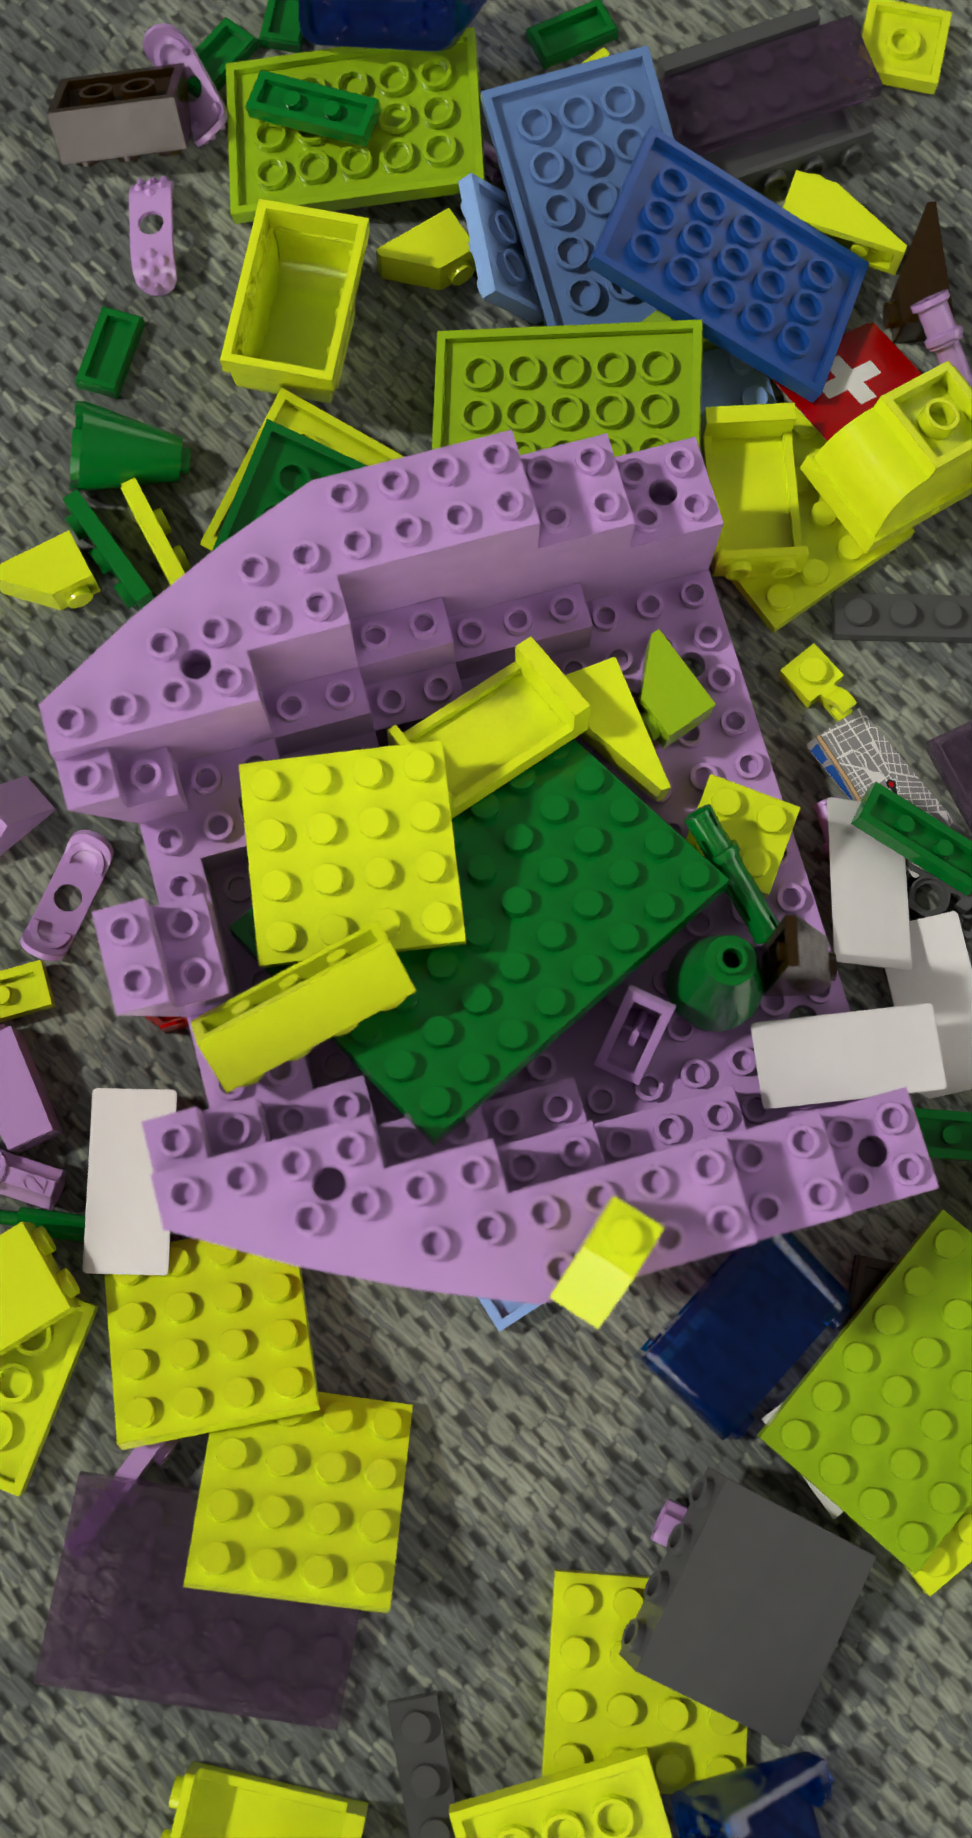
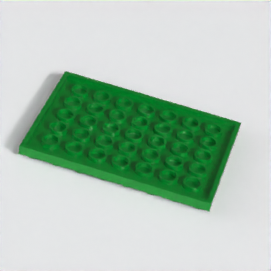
M575 739L569 741L452 818L466 944L396 952L416 992L406 996L404 1001L397 1007L388 1011H379L360 1021L351 1032L342 1036L330 1037L433 1146L445 1138L728 887L729 879ZM252 908L230 925L229 929L235 940L258 963ZM293 965L263 969L273 977Z

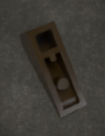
M936 201L927 202L890 300L885 302L883 306V324L885 329H891L894 344L924 342L927 337L918 314L912 313L910 306L946 289L950 293ZM950 293V297H949V299H948L947 301H948V304H949V306H950L951 312H952L953 317H954L953 306H952V300H951V293Z
M785 915L760 949L761 970L764 980L763 996L822 995L831 986V981L836 980L835 952H828L827 936L797 915Z

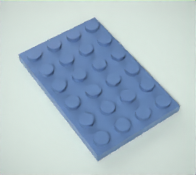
M648 45L481 91L480 100L538 304L542 311L544 325L561 326L643 321L657 309L587 267V264L641 141L650 126H654L674 139Z

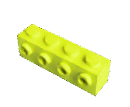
M377 920L192 1019L190 1023L197 1046L224 1090L228 1093L238 1087L253 1085L264 1076L265 1072L286 1061L292 1062L303 1058L311 1051L312 1047L332 1036H342L351 1032L360 1021L379 1011H388L397 1007L404 1001L406 996L416 992V989Z

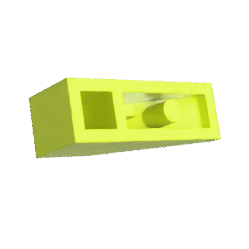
M796 170L783 208L868 261V267L896 275L907 245L837 182L827 180L818 174H808Z
M616 656L565 675L591 705L588 730L579 736L652 800L658 802L665 799L671 786Z

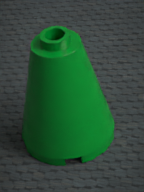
M87 401L75 402L74 415H76V423L72 431L71 482L69 491L77 489L79 492L121 488L122 483L136 478L139 486L179 482L180 473L189 474L191 447L182 446L183 437Z
M735 935L704 936L688 942L675 954L666 974V993L670 1003L676 1005L675 1012L702 1031L724 1032L741 1026L754 1014L763 995V974L755 951L745 939Z

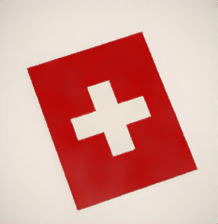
M866 323L843 334L822 394L813 403L777 381H773L791 402L795 403V406L823 438L828 441L852 420L873 408L882 395L922 375V373L875 323Z

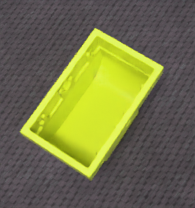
M259 199L220 357L223 372L231 373L238 387L278 394L282 387L302 399L331 404L335 389L339 388L356 313L355 301L370 234L369 218Z
M949 361L882 395L873 408L840 429L822 448L807 455L800 466V469L865 554L972 494V387L959 370L952 366Z

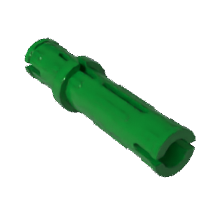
M712 805L702 806L687 815L688 817L684 818L683 821L696 839L704 857L729 879L725 892L739 916L743 919L755 944H763L779 925V922L772 913L752 875L744 865L739 855L741 851L739 844L736 840L729 838L719 822Z

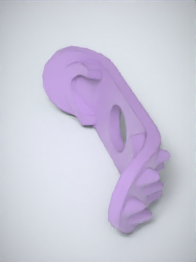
M161 23L152 26L144 34L143 49L146 57L153 65L162 66L184 63L187 80L190 77L197 76L201 81L202 92L200 97L194 102H189L191 131L193 132V143L197 147L208 145L209 141L216 140L215 134L218 130L226 129L225 122L228 119L226 106L195 49L184 34L170 24Z
M161 176L160 181L156 177L148 179L147 183L139 178L137 184L132 185L129 189L130 254L133 275L137 286L143 292L152 296L168 294L174 289L178 279L174 253L172 199L175 186L174 180L170 181L165 176ZM149 215H158L163 219L161 229L154 234H145L140 230L141 221Z
M79 830L71 836L65 852L29 924L21 936V946L29 954L42 960L57 961L61 960L68 952L113 860L114 850L111 843L104 836L91 830ZM72 885L80 890L82 902L77 909L63 911L56 906L54 901L55 893L62 886Z

